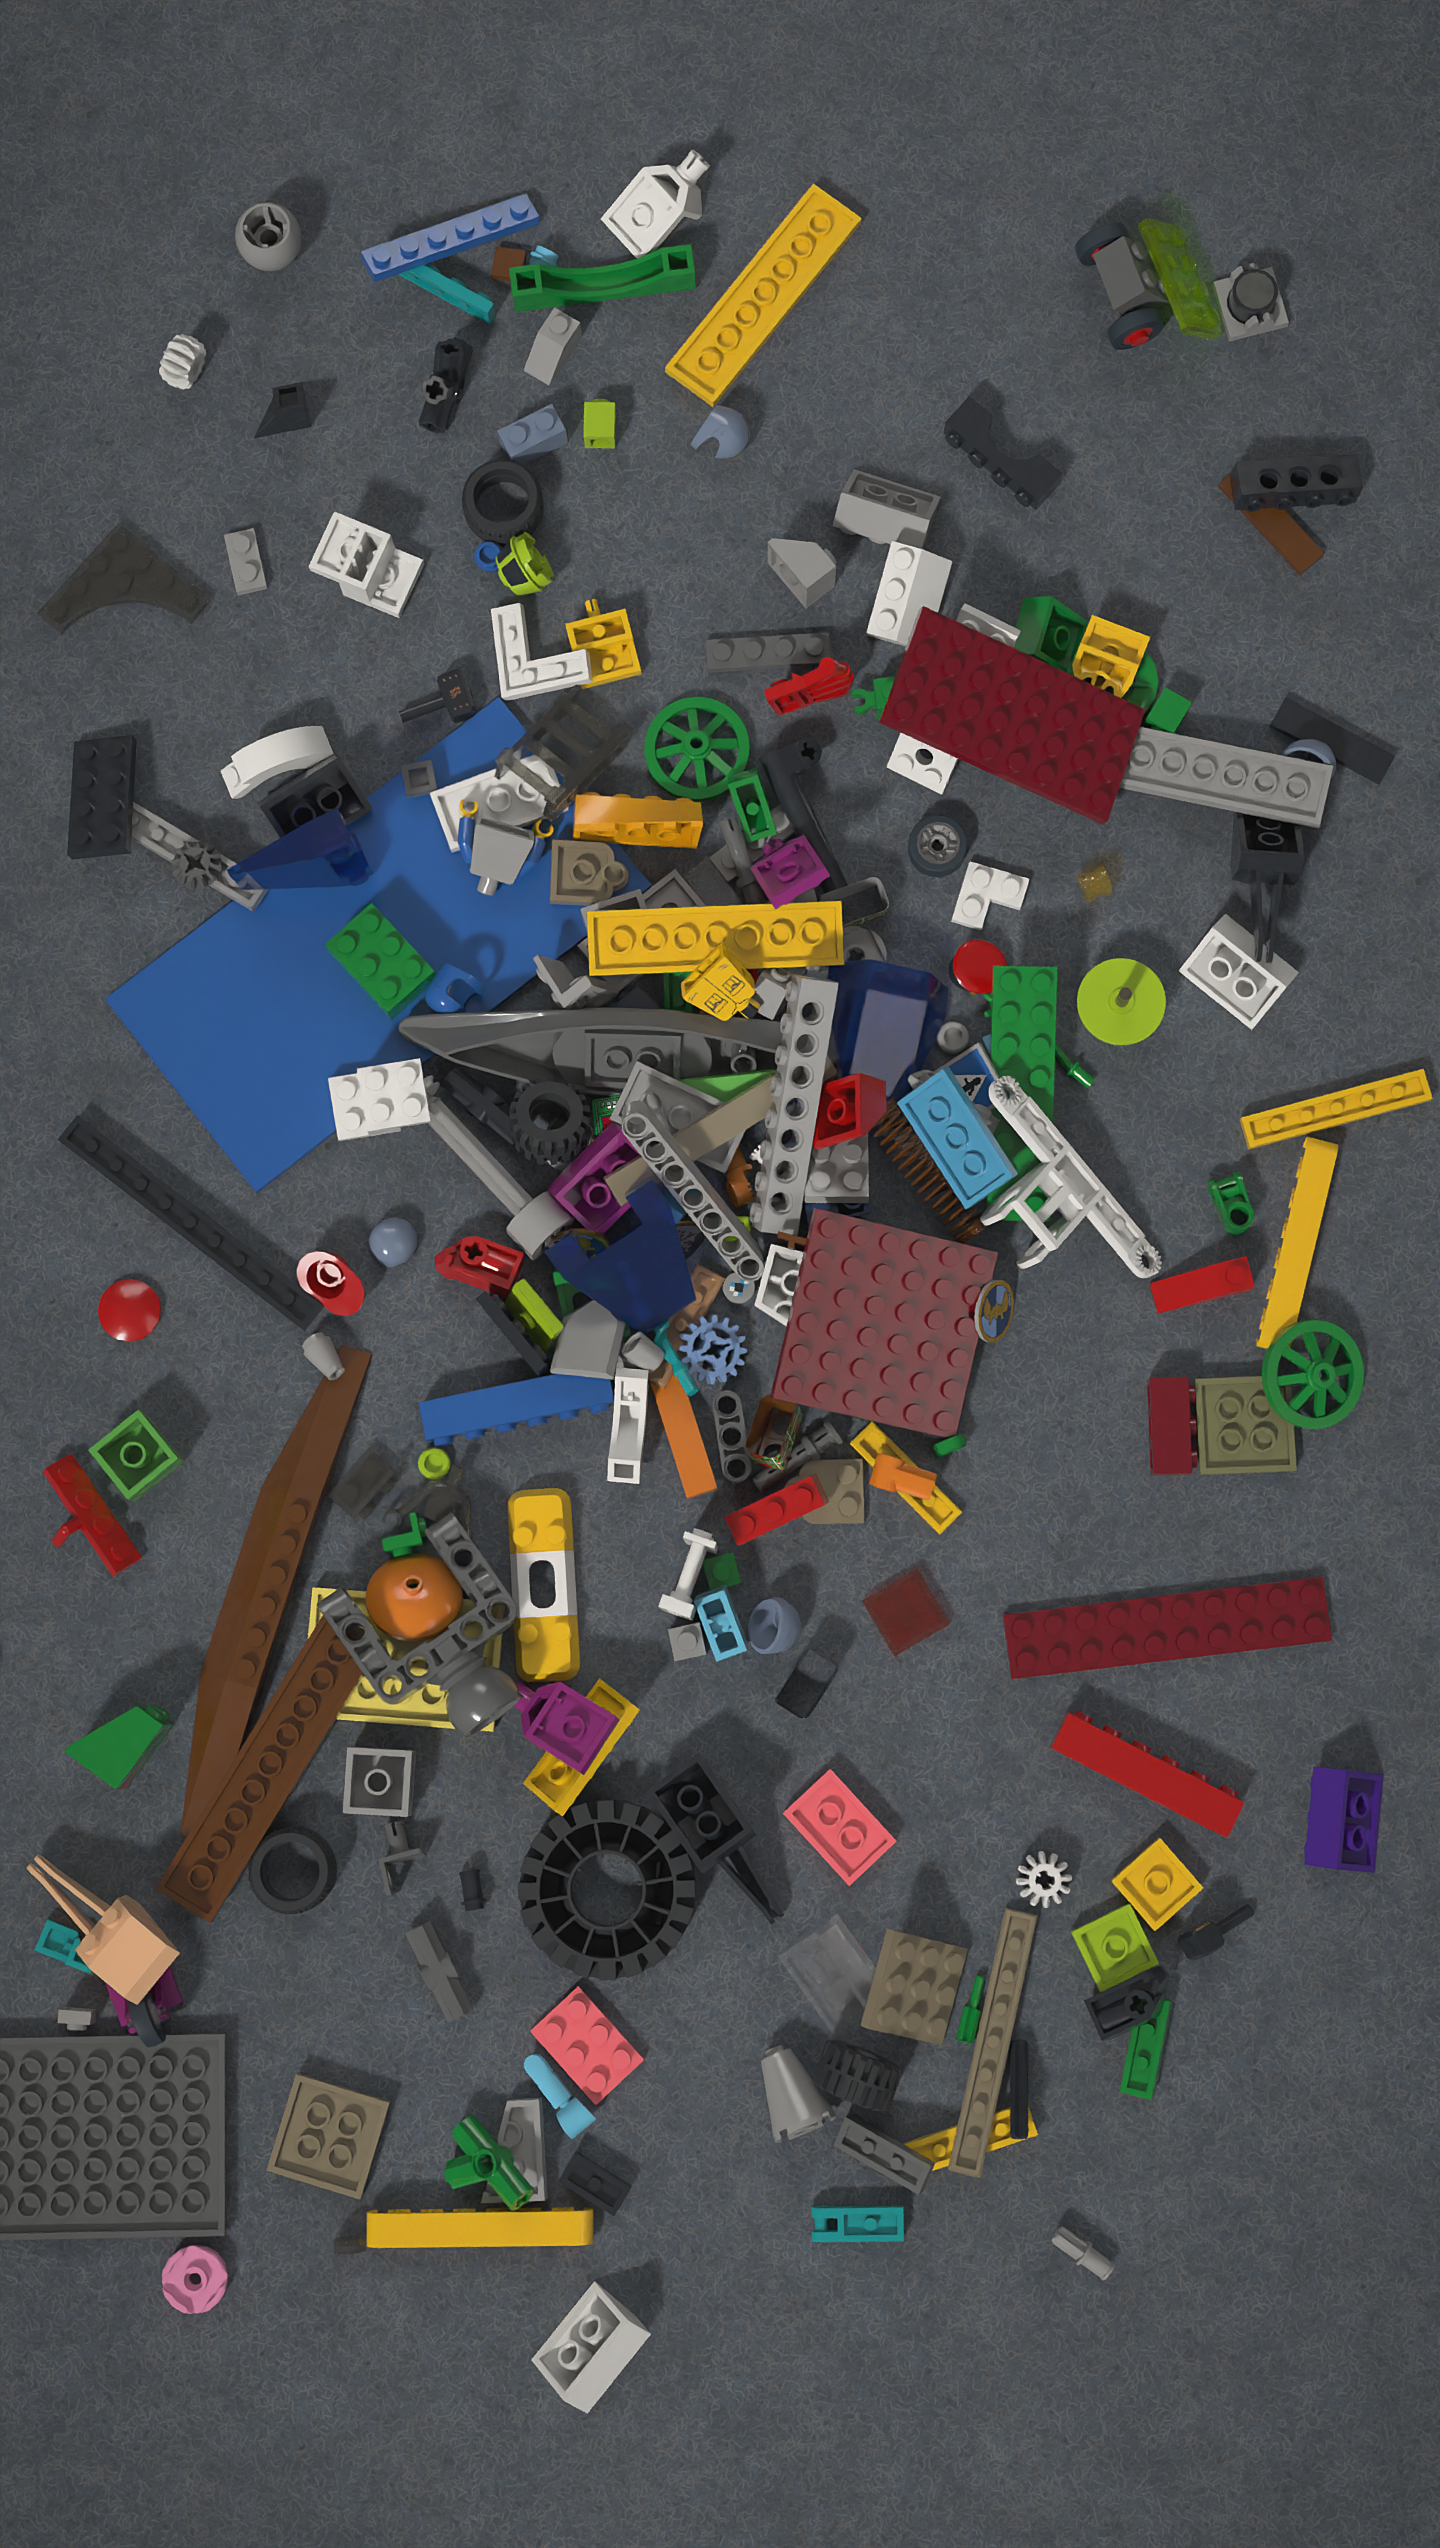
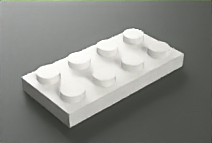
M547 750L430 793L452 853L460 850L457 838L459 819L462 818L459 813V804L462 799H464L463 809L465 811H472L474 809V801H477L478 809L476 815L519 828L569 810Z

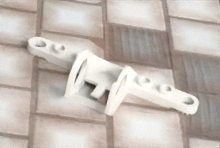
M1002 1076L993 1081L989 1087L991 1102L1041 1161L1000 1195L980 1217L984 1225H990L1005 1218L1014 1208L1039 1238L1023 1257L1016 1262L1021 1269H1025L1041 1262L1050 1251L1057 1249L1082 1219L1087 1216L1136 1276L1148 1278L1158 1273L1162 1261H1160L1161 1256H1158L1159 1252L1155 1251V1248L1144 1238L1143 1232L1030 1096L1028 1097L1021 1087L1018 1086L1019 1083L1015 1082L1014 1078L1011 1079L1010 1076ZM1001 1086H1004L1009 1091V1100L1003 1099L1004 1096L1000 1095L1002 1094L1000 1092ZM1039 1186L1048 1199L1034 1213L1024 1200ZM1014 1195H1016V1196H1015L1014 1198H1012L1007 1204H1005L1003 1207H1001L1007 1200H1009L1011 1197H1013ZM1058 1209L1063 1217L1047 1229L1043 1222ZM1042 1244H1044L1043 1248L1034 1253ZM1142 1254L1146 1256L1149 1261L1148 1269L1144 1267V1264L1141 1265L1142 1261H1140V1259H1142V1257L1140 1256H1142Z

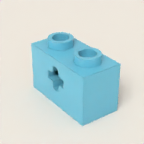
M724 1585L697 1595L694 1603L716 1662L747 1651L748 1642L727 1586Z

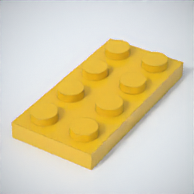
M600 1678L586 1698L620 1720L584 1775L550 1753L545 1752L523 1782L527 1788L561 1816L574 1803L581 1790L593 1777L597 1768L608 1753L611 1752L616 1742L640 1711L639 1708Z

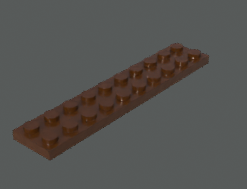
M324 1615L319 1620L155 1888L209 1923L214 1921L250 1862V1858L258 1844L267 1834L364 1675ZM358 1625L353 1626L348 1630L347 1638L352 1641H358L364 1636L365 1629Z

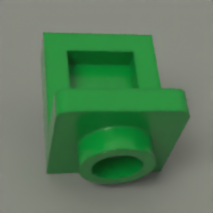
M417 1512L409 1513L413 1532L382 1539L384 1552L393 1553L395 1558L412 1554V1548L425 1545L424 1537H427L424 1530L428 1527L425 1517L419 1519Z

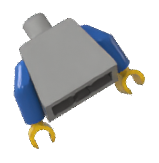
M462 799L459 804V813L462 818L459 819L457 838L462 858L467 864H470V872L472 874L481 876L477 890L486 895H495L498 882L513 884L516 878L524 877L538 865L546 845L544 839L553 833L554 828L550 825L547 833L544 834L539 830L541 820L537 821L533 825L532 831L481 817L476 815L478 809L477 801H474V809L468 812L463 809L464 799Z

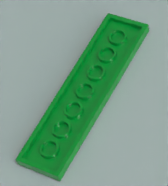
M993 966L990 1061L999 1077L1010 1076L1011 1079L1014 1078L1015 1082L1019 1083L1018 1086L1021 1087L1023 1092L1033 1099L1053 1124L1058 967ZM996 1107L991 1110V1115L1000 1121L993 1136L1018 1175L987 1196L986 1209L1000 1195L1041 1162ZM1037 1186L1024 1201L1036 1213L1048 1197ZM1014 1195V1196L1011 1197L1009 1200H1007L1001 1207H1003L1005 1204H1007V1203H1008L1012 1198H1014L1016 1195ZM1014 1208L1005 1218L1001 1219L1005 1221H1024Z

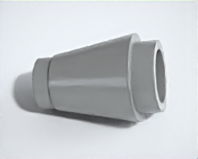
M319 1332L305 1340L302 1345L304 1356L327 1376L329 1380H335L344 1373L345 1369L329 1336Z

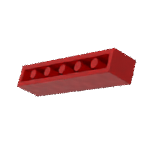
M1075 1710L1073 1715L1065 1713L1049 1748L1228 1838L1244 1805L1243 1801L1237 1799L1239 1795L1237 1791L1222 1784L1219 1789L1209 1785V1777L1193 1769L1190 1774L1178 1769L1181 1763L1166 1755H1163L1161 1760L1150 1755L1149 1753L1152 1748L1136 1740H1133L1132 1744L1121 1740L1122 1733L1107 1725H1104L1102 1730L1091 1725L1093 1718L1080 1711Z

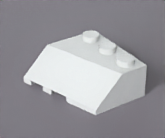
M771 1244L755 1307L787 1326L803 1252Z

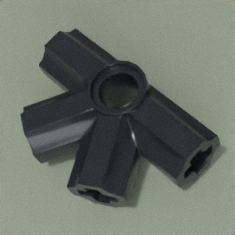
M454 337L453 339H447V341H439L435 347L434 368L430 378L423 381L421 392L426 397V401L418 421L419 426L437 434L444 433L454 403L457 404L460 400L457 397L460 389H464V375L473 353V347L464 340Z

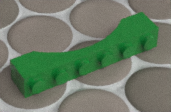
M691 244L660 248L640 258L603 267L561 268L534 264L509 268L515 312L696 289Z

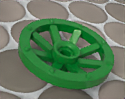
M688 697L669 704L656 715L645 737L644 752L647 768L660 788L676 798H689L693 802H703L716 799L730 791L728 777L746 771L750 746L746 728L742 720L731 708L711 698ZM697 711H706L717 715L703 730H699ZM687 712L690 731L687 733L669 721L677 715ZM725 721L736 735V738H710ZM661 730L682 742L656 749L657 739ZM694 742L702 744L698 749L693 748L691 745ZM739 749L733 769L712 750ZM683 754L670 776L667 777L657 760ZM706 761L710 762L726 776L720 782L707 787L704 767ZM690 763L695 764L698 788H689L677 784Z
M1304 1320L1289 1325L1272 1340L1264 1356L1262 1385L1267 1401L1281 1419L1296 1427L1322 1429L1337 1424L1355 1407L1363 1388L1364 1366L1357 1345L1347 1332L1327 1321ZM1313 1331L1330 1337L1323 1357H1321ZM1302 1335L1310 1359H1306L1287 1345L1293 1339ZM1340 1346L1347 1363L1333 1366V1360ZM1281 1355L1299 1366V1373L1277 1376ZM1349 1374L1347 1388L1344 1392L1335 1382V1378ZM1301 1383L1303 1385L1302 1389L1287 1404L1278 1386ZM1326 1390H1328L1339 1403L1325 1414ZM1315 1391L1313 1417L1298 1414L1296 1411Z

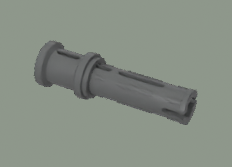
M737 816L719 822L718 824L722 830L739 877L736 880L737 888H741L747 905L767 903L769 899L750 869L754 864Z
M828 1419L824 1421V1425L809 1436L803 1435L801 1437L802 1439L799 1440L801 1443L791 1450L785 1470L765 1467L751 1476L761 1493H764L769 1487L788 1476L810 1459L813 1461L819 1460L823 1452L835 1444L841 1445L843 1443Z

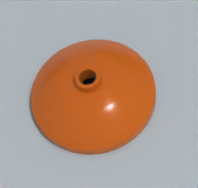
M420 1553L395 1557L384 1563L373 1574L366 1590V1606L372 1622L386 1635L402 1641H423L441 1634L456 1620L463 1602L462 1586L446 1563L437 1557ZM411 1584L418 1585V1587L414 1589H411L408 1586Z

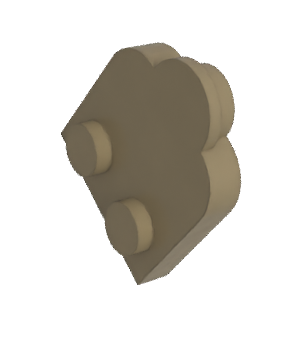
M552 840L549 904L589 906L610 899L613 892L620 891L626 886L629 879L628 870L624 864L614 860L613 850L607 844L601 842Z
M863 1459L808 1461L802 1466L799 1476L791 1478L784 1487L786 1488L816 1473L829 1503L803 1515V1519L810 1524L864 1523Z

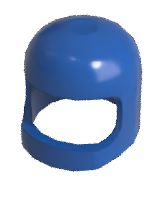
M444 963L426 988L425 1000L429 1007L437 1014L464 1013L466 1011L464 1006L468 1000L474 995H481L485 990V986L469 973Z

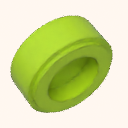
M436 1447L426 1449L418 1460L420 1472L426 1478L438 1480L446 1476L451 1466L448 1454Z

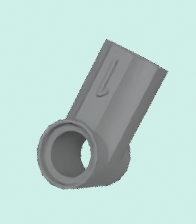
M637 1332L627 1342L622 1343L616 1368H639L641 1370H649V1374L661 1364L665 1353L642 1332Z

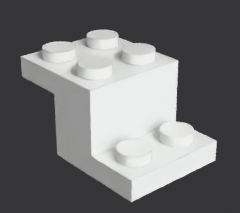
M334 512L310 562L309 569L312 572L339 582L344 596L400 618L424 566V561L396 549L390 534Z
M420 1058L358 1068L357 1074L328 1078L338 1141L399 1132L401 1127L431 1122Z

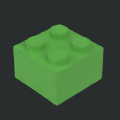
M139 1409L88 1450L124 1496L134 1502L185 1462L146 1412Z

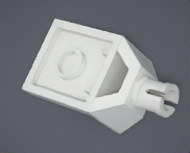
M691 150L685 160L677 167L671 165L643 167L601 218L636 258L656 251L683 217L697 220L702 216L701 190L696 183L710 165L707 161L702 162L704 158L696 151Z

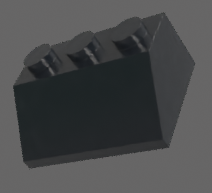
M336 753L257 802L294 860L373 810L345 764Z

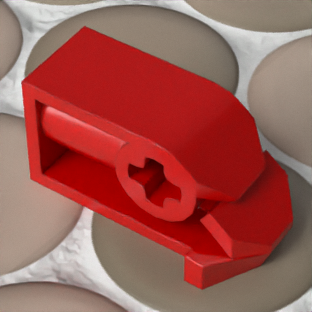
M478 1236L463 1238L453 1244L452 1247L444 1249L435 1256V1270L443 1277L450 1280L451 1278L504 1298H508L524 1264L523 1252ZM474 1252H479V1256H475L474 1260L469 1259V1256H473Z

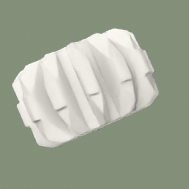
M181 334L176 335L168 343L166 351H163L164 356L160 361L159 373L162 379L167 381L169 385L184 390L185 388L189 389L193 382L197 381L199 373L202 372L206 349H204V344L198 342L197 339Z
M1039 1851V1863H1036L1034 1858L1028 1855L1026 1860L1032 1867L1027 1869L1022 1865L1018 1866V1870L1021 1873L1027 1874L1026 1878H1017L1016 1884L1028 1885V1887L1020 1892V1895L1026 1897L1034 1892L1030 1899V1904L1033 1906L1038 1903L1041 1896L1043 1907L1049 1908V1896H1052L1053 1900L1059 1904L1062 1900L1056 1892L1058 1890L1066 1894L1070 1892L1068 1887L1061 1885V1881H1070L1072 1876L1070 1874L1060 1875V1872L1065 1870L1068 1865L1066 1862H1061L1054 1867L1058 1857L1054 1853L1050 1855L1048 1863H1046L1045 1853ZM1045 1870V1873L1052 1877L1051 1884L1047 1882L1048 1887L1043 1889L1042 1885L1036 1883L1035 1880L1036 1876L1041 1877L1039 1872Z

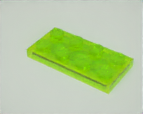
M1146 218L1137 224L1182 333L1211 340L1222 335L1223 332L1219 325L1221 321L1220 316L1211 306L1208 298L1209 290L1200 279L1196 270L1198 264L1186 246L1187 238L1184 231L1177 225Z

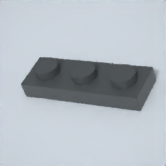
M852 2114L845 2117L833 2145L918 2195L924 2191L935 2165V2162Z

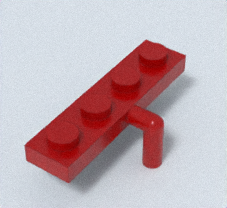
M72 1453L44 1469L43 1474L73 1517V1519L60 1526L52 1538L53 1545L57 1547L62 1546L72 1533L81 1529L113 1577L142 1559V1556Z

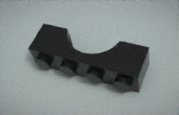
M969 396L945 422L944 434L946 435V441L953 448H962L968 453V458L974 466L980 469L984 467L992 473L991 477L997 485L1002 488L1006 486L1010 488L1021 505L1024 507H1029L1030 505L1037 510L1060 485L1063 473L1040 454L1023 460L1012 459L1001 454L994 447L989 435L992 414Z

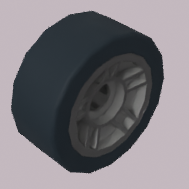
M932 815L923 818L914 826L909 836L908 854L911 863L919 872L930 877L940 878L951 875L960 868L966 857L968 840L965 830L956 820L948 816ZM935 840H939V843L944 846L941 851H935L932 848Z

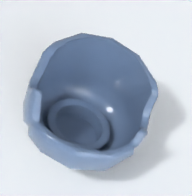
M395 1217L382 1220L373 1228L369 1236V1253L377 1263L387 1267H395L405 1263L413 1256L418 1246L417 1232L404 1219Z

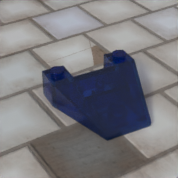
M338 809L305 823L227 869L229 876L242 890L344 887L350 884L351 886H358L365 883L369 879L368 876L374 874L360 840L355 833H350Z
M652 1176L625 1193V1198L642 1222L594 1255L590 1256L572 1229L545 1247V1253L563 1279L643 1334H646L697 1299L670 1202Z

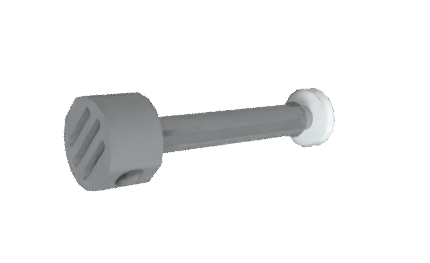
M432 1075L424 1078L431 1120L428 1124L515 1216L506 1228L507 1234L532 1260L539 1258L548 1252L552 1241L569 1232L575 1223V1218L549 1191L543 1192L533 1199L441 1101V1098L433 1097L440 1083H433L434 1077Z

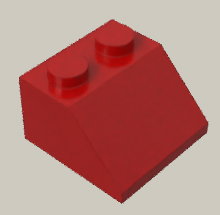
M859 1072L822 1084L813 1136L814 1149L819 1150L865 1136L886 1113V1081Z

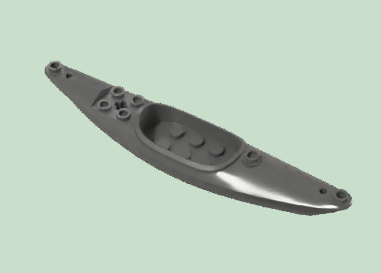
M581 1008L576 1010L413 1015L405 1017L399 1024L400 1035L406 1041L428 1049L455 1063L534 1084V1079L541 1078L542 1082H546L548 1077H555L554 1082L560 1083L561 1079L568 1081V1087L575 1085L580 1093L606 1096L621 1095L637 1061L676 1080L777 1069L778 1065L775 1063V1054L777 1047L781 1046L783 1036L780 1030L781 1022L738 1017H731L727 1021H722L713 1015L640 1008ZM831 1027L827 1055L833 1064L856 1057L867 1049L868 1037L858 1030ZM806 1034L798 1038V1050L806 1046Z

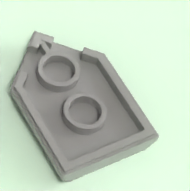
M599 1294L563 1317L562 1325L564 1328L558 1337L550 1369L551 1373L614 1379L626 1323L602 1294Z

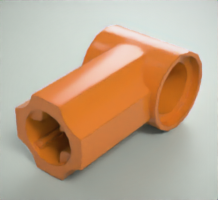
M878 1453L868 1484L894 1493L899 1491L929 1501L937 1474L907 1465L901 1459Z

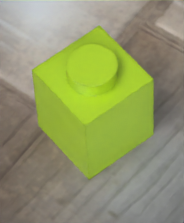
M594 399L592 402H584L583 437L585 448L616 447L615 402H609L606 399Z

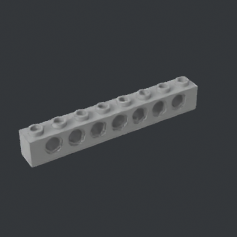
M792 974V980L786 987L785 998L788 1001L786 1014H783L780 1023V1030L783 1036L781 1046L777 1047L775 1054V1063L778 1067L776 1077H773L770 1085V1095L773 1098L771 1109L767 1110L765 1116V1126L768 1129L766 1140L762 1141L760 1147L762 1166L761 1172H758L755 1178L757 1197L756 1203H753L750 1209L752 1226L760 1232L778 1234V1231L795 1236L798 1234L839 984L829 979ZM811 1002L813 1007L812 1013L807 1018H803L802 1009L805 1004ZM806 1034L807 1044L803 1049L798 1050L797 1040L801 1035ZM801 1066V1077L797 1081H793V1070ZM796 1098L797 1106L795 1110L788 1113L786 1109L788 1101ZM791 1129V1140L786 1144H782V1134L786 1130ZM786 1161V1171L781 1175H777L776 1168L778 1164ZM781 1192V1202L776 1206H772V1197L776 1193Z

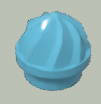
M537 245L535 252H531L529 255V265L542 264L558 267L556 263L559 256L542 246Z

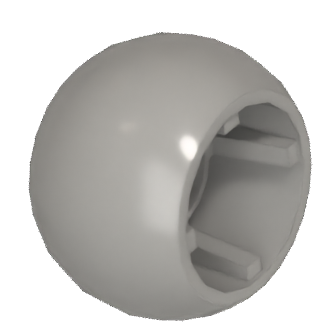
M273 202L256 203L245 210L237 222L235 228L237 249L243 259L256 269L263 271L281 270L293 262L301 248L302 234L300 225L295 216L282 205ZM268 241H277L273 246L266 244Z

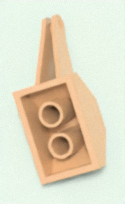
M37 1854L34 1860L49 1875L103 1916L95 1925L47 1874L32 1863L26 1867L85 1933L86 1936L75 1949L77 1954L89 1969L121 1996L138 2005L180 1952L136 1900L124 1895L117 1898L112 1906H110L57 1869L43 1856Z

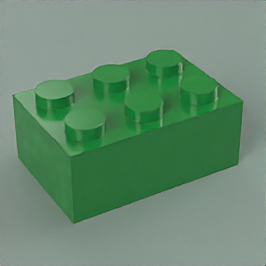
M372 903L324 944L333 958L391 1021L426 991L429 983L436 975L429 964Z

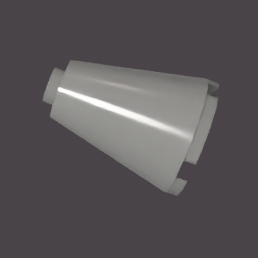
M779 2045L764 2052L766 2058L761 2060L775 2143L782 2142V2135L787 2134L789 2140L824 2126L822 2120L827 2116L830 2121L836 2118L834 2110L791 2048L784 2050L783 2045Z

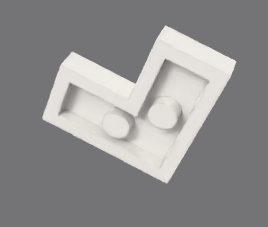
M970 861L951 922L981 930L990 902L1020 910L1029 879Z

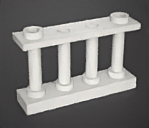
M696 1528L693 1529L692 1533L685 1531L683 1539L686 1544L691 1545L676 1590L671 1591L670 1596L662 1595L658 1606L660 1609L693 1621L697 1609L692 1605L693 1600L690 1597L707 1551L717 1554L718 1551L717 1542H714V1539H712L713 1534Z

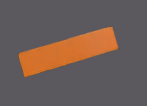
M673 1374L665 1389L651 1383L687 1499L718 1490L689 1397L683 1390L679 1380Z

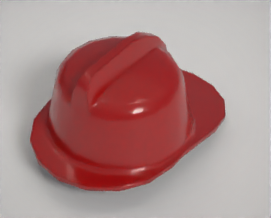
M314 1251L306 1254L300 1260L297 1267V1279L300 1286L327 1310L336 1315L348 1316L356 1313L362 1307L365 1300V1290L362 1281L350 1269L348 1262L342 1256L335 1253Z

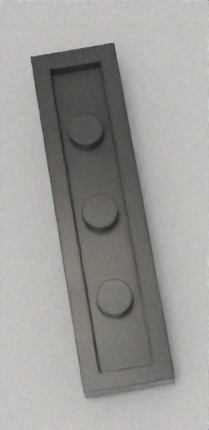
M829 632L706 640L708 673L819 666L823 658H831Z

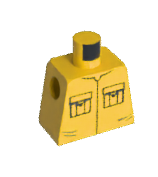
M722 942L681 983L683 999L722 1021L729 1020L737 1011L747 1019H750L760 1008V1004L752 998L756 991L752 975Z

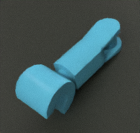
M532 2054L525 2059L524 2068L526 2072L538 2084L539 2089L555 2109L561 2108L556 2112V2116L561 2127L571 2139L575 2138L596 2120L576 2097L570 2100L572 2093L541 2055Z

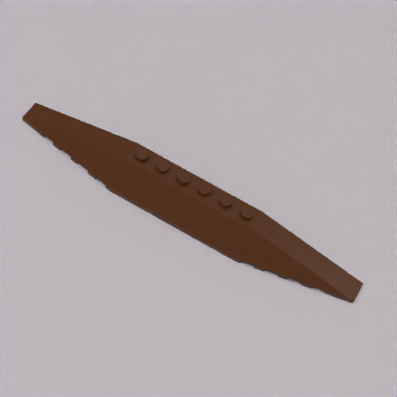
M341 1345L337 1354L345 1369L344 1373L335 1380H329L324 1375L261 1487L201 1669L181 1836H188L246 1741L270 1668L273 1650L310 1537L313 1536L372 1356L370 1353Z

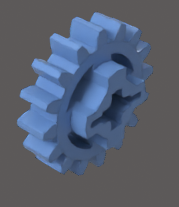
M710 1315L708 1323L704 1317H698V1326L688 1323L686 1326L690 1333L679 1335L685 1343L684 1345L677 1346V1350L684 1352V1356L680 1358V1361L688 1363L689 1374L696 1372L695 1381L701 1382L706 1376L707 1384H714L716 1377L720 1382H726V1373L736 1376L737 1371L734 1366L744 1365L745 1363L739 1358V1355L747 1353V1349L741 1348L739 1344L745 1340V1336H736L735 1334L739 1326L732 1325L728 1327V1318H722L718 1323L717 1315ZM712 1328L722 1331L727 1337L720 1338L716 1336ZM698 1336L699 1341L695 1349H693L694 1340ZM710 1344L723 1345L713 1351V1355L701 1354L711 1347ZM731 1350L730 1358L726 1363L725 1358L728 1351ZM697 1362H706L712 1371L703 1369Z

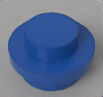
M484 541L479 544L474 554L478 567L485 572L499 570L496 564V556L503 549L502 546L491 541Z

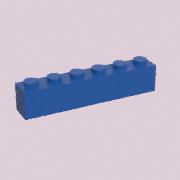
M554 1374L418 1403L426 1441H434L435 1446H443L454 1443L453 1437L465 1435L466 1440L484 1437V1431L497 1428V1433H506L516 1430L515 1424L528 1422L529 1427L547 1424V1418L559 1416L560 1421L579 1417L578 1411L590 1409L591 1414L606 1412L610 1410L609 1405L614 1404V1393L611 1379Z

